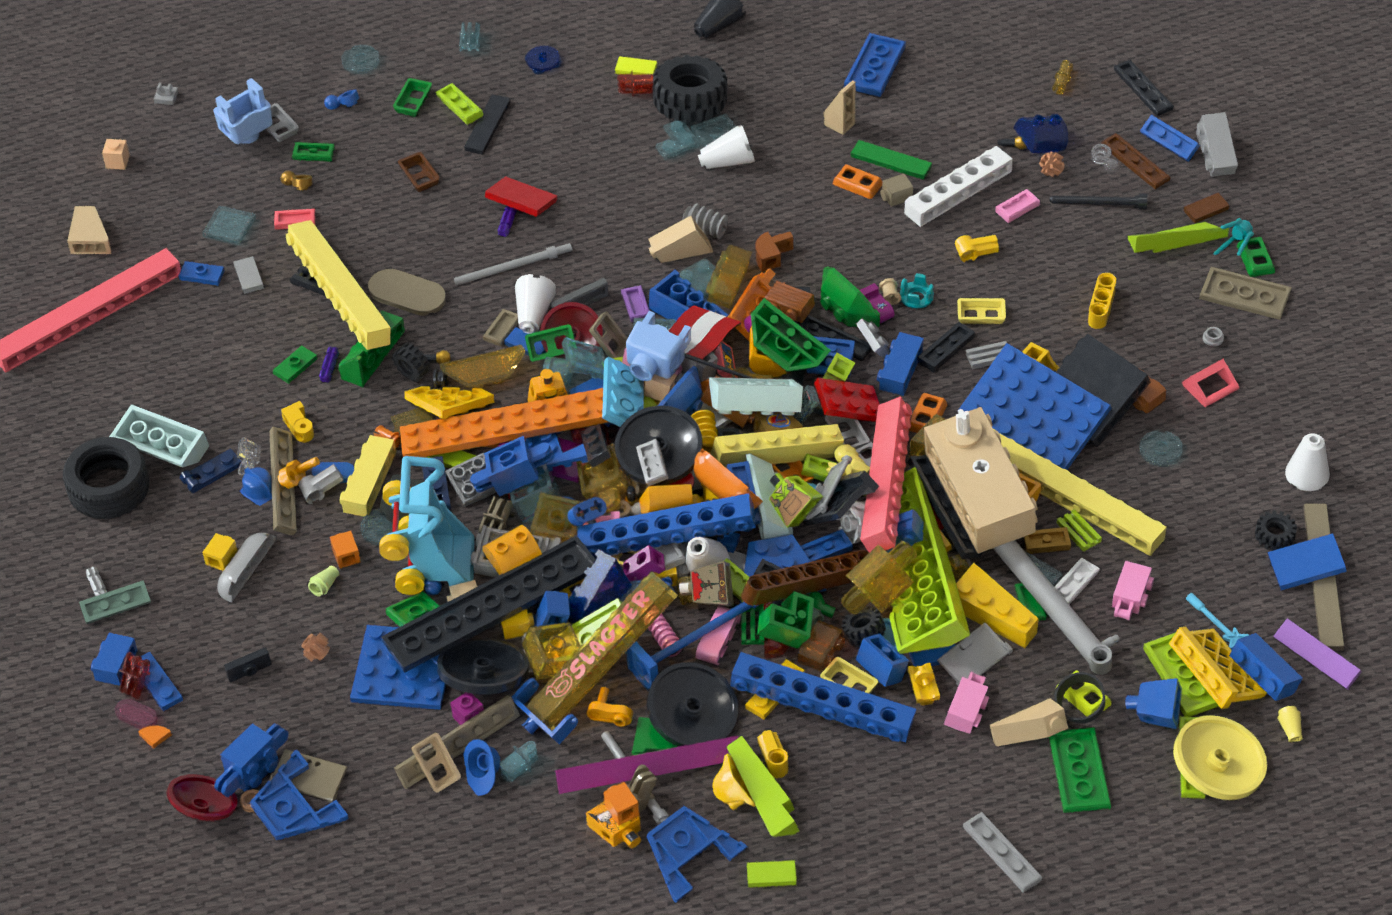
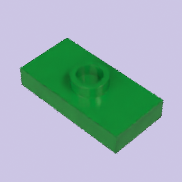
M301 345L273 369V374L289 384L318 359L317 355Z

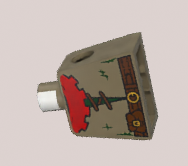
M722 561L692 570L690 572L691 581L680 582L681 596L692 595L693 603L734 606L731 569L728 562Z

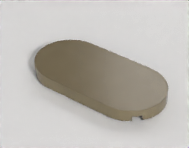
M396 269L381 270L375 273L368 283L369 292L374 300L416 315L424 316L428 315V313H436L443 308L446 302L445 291L438 283Z

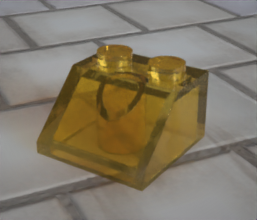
M540 492L530 533L554 539L558 537L561 538V543L576 536L577 526H574L568 520V512L575 505L581 503V501Z
M570 622L529 627L522 646L537 680L557 678L561 676L563 670H570L571 664L575 659L579 660L575 666L584 661L580 657V653L584 652Z

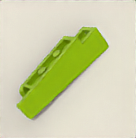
M1207 222L1156 233L1130 235L1128 240L1135 253L1151 249L1153 253L1228 237L1229 228L1221 229Z
M741 736L729 744L727 749L770 835L779 837L799 832L795 821L789 814L795 810L789 797L745 739Z

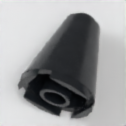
M710 0L694 23L696 35L700 38H708L744 18L746 11L743 12L741 9L743 7L740 0Z

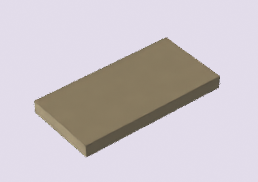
M1211 267L1199 299L1281 320L1292 287Z

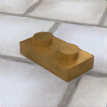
M1067 527L1035 530V533L1023 537L1026 554L1071 550Z

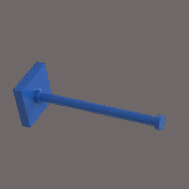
M742 602L651 657L630 636L624 640L628 668L649 691L651 684L658 675V662L748 609L756 608L759 605L752 606Z

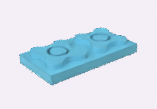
M607 357L604 361L602 419L621 427L631 415L644 409V381L636 378L630 372L629 366L619 360Z

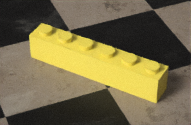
M838 424L715 437L711 455L726 468L727 464L745 462L746 454H752L771 464L804 461L806 454L826 459L835 457L834 452L837 447L843 444L844 439Z

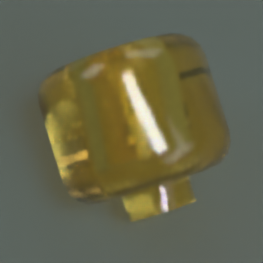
M953 555L949 558L954 578L960 579L970 568L967 560L962 559L960 555Z

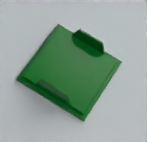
M638 718L631 755L677 747L665 740L656 731L649 718Z

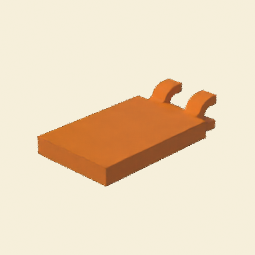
M770 268L767 269L765 274L762 272L752 278L728 316L741 322L736 329L749 342L750 333L744 326V320L747 316L751 315L772 288L769 282L775 276V273Z

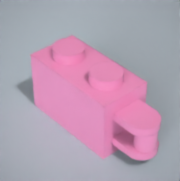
M1125 561L1113 594L1112 607L1115 608L1114 617L1130 620L1132 613L1138 614L1141 607L1145 608L1148 594H1145L1146 590L1151 591L1154 578L1151 577V567Z
M970 672L968 679L962 677L944 725L969 734L973 726L978 728L982 717L979 714L980 708L985 710L989 697L985 696L988 687L983 685L986 677L974 672Z

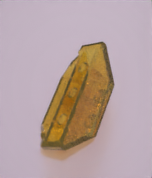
M520 344L439 365L444 374L468 388H481L486 383L499 384L504 382V379L509 378L524 356L525 349Z

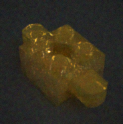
M614 443L608 445L611 457L594 468L589 462L582 463L581 460L576 462L582 495L587 500L593 497H599L604 500L607 506L606 512L609 514L621 508L622 501L620 495L627 492L628 486H632L631 478L622 470L618 463Z
M901 541L888 553L878 544L846 575L855 586L842 597V605L851 614H858L870 602L883 613L914 583L904 569L917 557L916 550L907 542Z

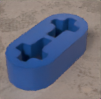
M593 497L581 502L569 510L568 520L574 526H582L596 520L606 512V503L599 497ZM593 506V507H597L598 510L596 509V510L591 511L590 508ZM583 512L584 516L577 517L576 513L579 514Z

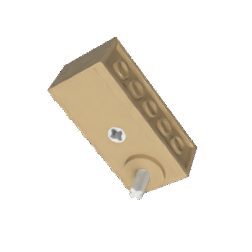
M982 407L965 412L960 409L956 416L924 427L926 455L977 553L1035 533V523L1038 522L1035 511L1038 510L1037 504L1033 497H1029L1025 481L1020 480L1016 464L1010 462L1008 449L1002 447L999 432L993 430L992 420L989 414L985 415Z

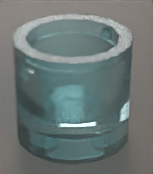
M546 357L543 370L550 369L553 373L560 372L564 385L570 386L573 374V360Z

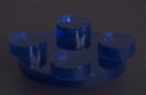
M550 46L534 47L525 55V61L534 74H542L544 71L559 68L562 65L559 52Z

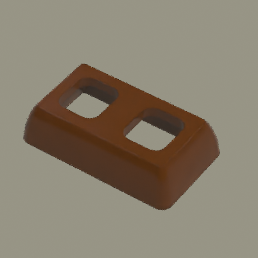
M417 152L398 160L400 168L418 192L438 185L440 177L422 152ZM419 165L422 171L413 175L410 174L408 168ZM424 177L430 179V181L420 185L417 183V180Z

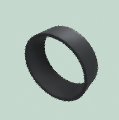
M1077 672L1065 677L1058 684L1054 695L1055 702L1062 707L1063 696L1071 686L1086 682L1099 688L1103 697L1100 706L1094 713L1083 718H1074L1065 714L1068 720L1078 724L1089 723L1098 718L1103 712L1106 703L1105 690L1101 681L1094 675L1085 672Z

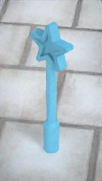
M1193 593L1186 597V600L1193 607L1205 614L1226 634L1223 635V639L1230 642V649H1233L1239 638L1248 636V634H1239L1236 628H1233V632H1231L1205 608V604Z

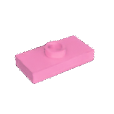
M1026 189L996 206L995 212L1006 222L1010 223L1039 206L1040 200Z

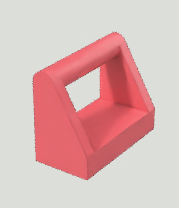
M1224 359L1181 382L1204 407L1239 389V385ZM1217 373L1228 386L1206 397L1198 383Z

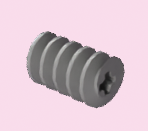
M698 203L693 208L691 206L687 207L682 220L692 216L706 235H710L713 238L717 237L718 240L723 237L727 228V215L721 217L720 212H716L714 215V210L710 209L707 212V207L705 206L700 209V204Z

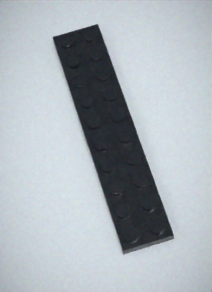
M576 535L543 552L542 555L483 583L381 636L382 642L405 673L541 602L546 591L560 592L600 571V565Z

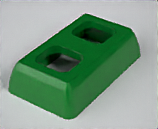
M409 78L393 104L394 110L400 114L417 116L431 91L432 83ZM414 90L424 92L420 99L412 98L410 95ZM406 103H410L417 105V107L414 110L404 108V105Z
M1262 237L1250 238L1241 253V258L1249 276L1255 277L1275 273L1274 264ZM1243 239V240H1240V241L1238 242V244H1237L1238 250H1239V248H1240L1242 242L1244 241V239ZM1259 243L1261 247L1260 249L1250 250L1247 245ZM1265 257L1267 263L1257 265L1254 263L1253 258Z
M569 324L525 335L529 358L532 362L576 351L572 327ZM565 335L569 345L567 348L559 350L556 348L555 338ZM544 340L547 343L548 352L538 355L536 354L534 344Z

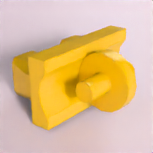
M926 663L922 666H908V673L917 703L923 706L932 704L935 700H940L931 663Z

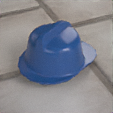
M261 467L246 468L242 479L243 487L240 492L259 506L271 500L272 478L270 473Z
M480 739L472 740L465 748L464 762L467 782L475 794L480 796L489 793L493 788L495 773L500 768L501 762L495 748Z

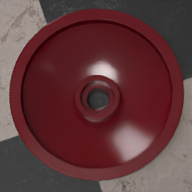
M566 302L557 305L546 314L540 331L569 324L572 327V332L576 334L574 339L576 351L552 357L554 360L564 364H578L590 359L598 351L600 345L589 332L592 325L598 319V315L590 307L578 302ZM599 324L596 330L602 337L603 327ZM565 335L555 338L557 349L560 350L568 347L569 344ZM541 341L545 351L548 352L546 341Z
M197 774L179 776L170 782L167 789V798L171 805L181 814L195 820L219 821L232 815L237 807L236 794L233 793L230 797H225L214 788L217 779Z

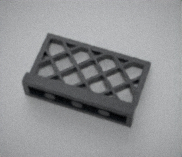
M865 470L844 475L841 477L827 504V511L823 514L820 512L809 520L805 518L802 523L808 526L840 519L861 495L874 493L879 488V485Z

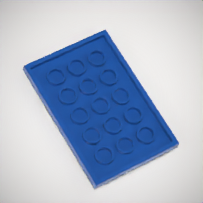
M1006 343L958 410L962 409L965 412L982 407L985 415L989 414L993 429L1003 436L1013 439L1021 446L1032 450L1037 455L1050 460L1062 469L1068 470L1112 407Z

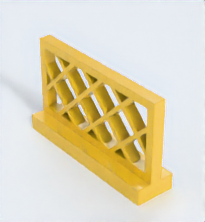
M1179 627L1169 643L1170 646L1221 709L1228 708L1232 702L1259 699L1267 694L1229 656L1232 650L1215 629L1189 631L1187 627ZM1206 637H1211L1213 641L1206 639ZM1205 646L1215 650V652L1205 648ZM1218 662L1228 666V668L1218 664Z

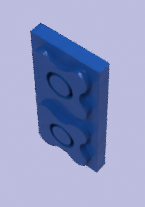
M869 33L844 82V87L853 80L856 82L855 91L881 97L906 47V42Z

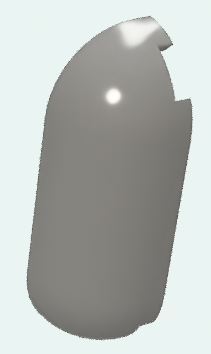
M256 533L244 541L218 579L217 589L223 599L231 603L277 540L276 536L269 533Z

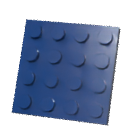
M367 625L350 701L354 703L441 710L446 684L440 679L437 672L438 656L404 673L382 642L381 637L399 627Z

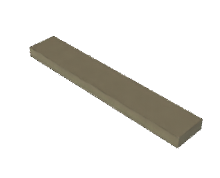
M272 427L269 432L273 530L294 535L297 532L295 487L287 489L278 481L280 469L293 461L292 432Z
M507 695L447 733L441 739L451 758L454 759L465 751L469 742L477 739L484 740L518 718L520 714L512 697ZM430 744L422 749L420 754L426 761L435 755V750ZM415 755L394 767L401 784L406 789L426 777ZM439 764L431 769V773L437 770L438 768L442 767L443 765Z

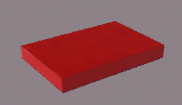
M504 177L485 191L487 199L536 217L557 201V195L509 177Z

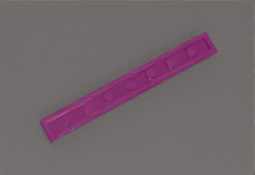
M738 736L555 770L559 794L630 781L640 765L647 766L649 771L654 776L720 764L724 762V757L727 753L730 755L727 746L738 739Z

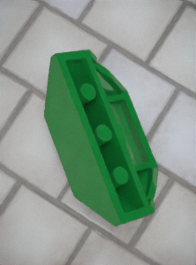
M825 267L821 285L820 302L825 310L829 309L834 314L836 320L842 321L846 326L858 327L856 323L864 319L868 323L873 322L877 327H880V313L872 307L862 292L834 267Z
M765 298L751 313L754 347L786 372L816 368L831 351Z

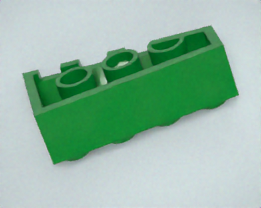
M381 310L380 314L390 326V345L366 350L362 343L357 342L356 345L351 347L347 357L339 364L342 380L360 387L366 384L405 332L402 317Z

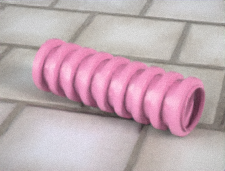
M647 602L643 608H639V616L661 649L679 640L655 602ZM682 649L677 651L678 653L670 655L669 657L678 655L682 651Z

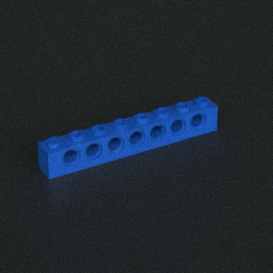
M748 493L577 526V536L596 559L608 555L614 556L619 553L639 551L648 545L660 547L671 543L692 540L696 537L704 538L756 528L755 510Z
M740 652L731 674L730 686L735 687L739 691H747L761 698L777 701L782 705H790L804 712L823 716L828 720L845 723L849 727H857L871 734L888 737L892 741L906 742L914 722L915 708Z

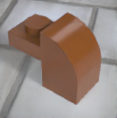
M790 231L773 237L770 236L769 232H766L757 239L755 244L756 262L762 272L767 271L769 268L780 267L781 253L793 250V235Z

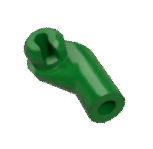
M818 591L811 592L808 596L814 598L813 608L821 610L823 615L832 618L836 608L825 604L822 595Z

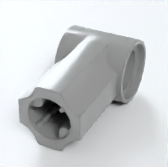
M333 464L316 476L308 475L303 477L299 481L298 486L307 503L313 504V501L322 500L324 493L342 482L344 478Z

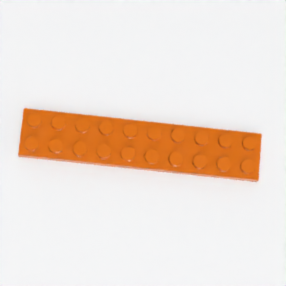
M603 388L451 416L447 419L430 420L401 426L403 457H429L513 441L522 436L529 438L608 423V421L602 419Z

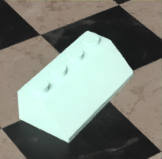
M709 377L712 407L719 410L718 413L731 414V411H740V414L750 415L753 411H761L760 414L773 415V412H781L782 415H794V412H801L803 386L792 379Z
M134 405L129 407L110 435V437L129 441L143 453L180 467L198 463L209 447L203 431Z
M746 454V461H749L755 494L763 501L758 506L761 524H758L761 539L793 535L792 527L787 528L769 501V497L776 490L770 483V479L778 472L774 473L771 463L752 454Z

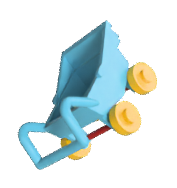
M404 456L402 458L401 481H390L383 488L384 502L394 509L392 533H388L380 540L379 552L382 557L391 561L402 560L409 553L408 567L398 572L395 579L396 589L405 595L420 593L424 589L425 578L428 581H447L449 586L473 581L474 566L470 563L472 552H474V535L447 508L444 501H439L433 484L442 477L445 467L440 460L434 458ZM411 465L433 467L436 469L425 482L411 488ZM399 510L402 513H409V516H405L399 521Z

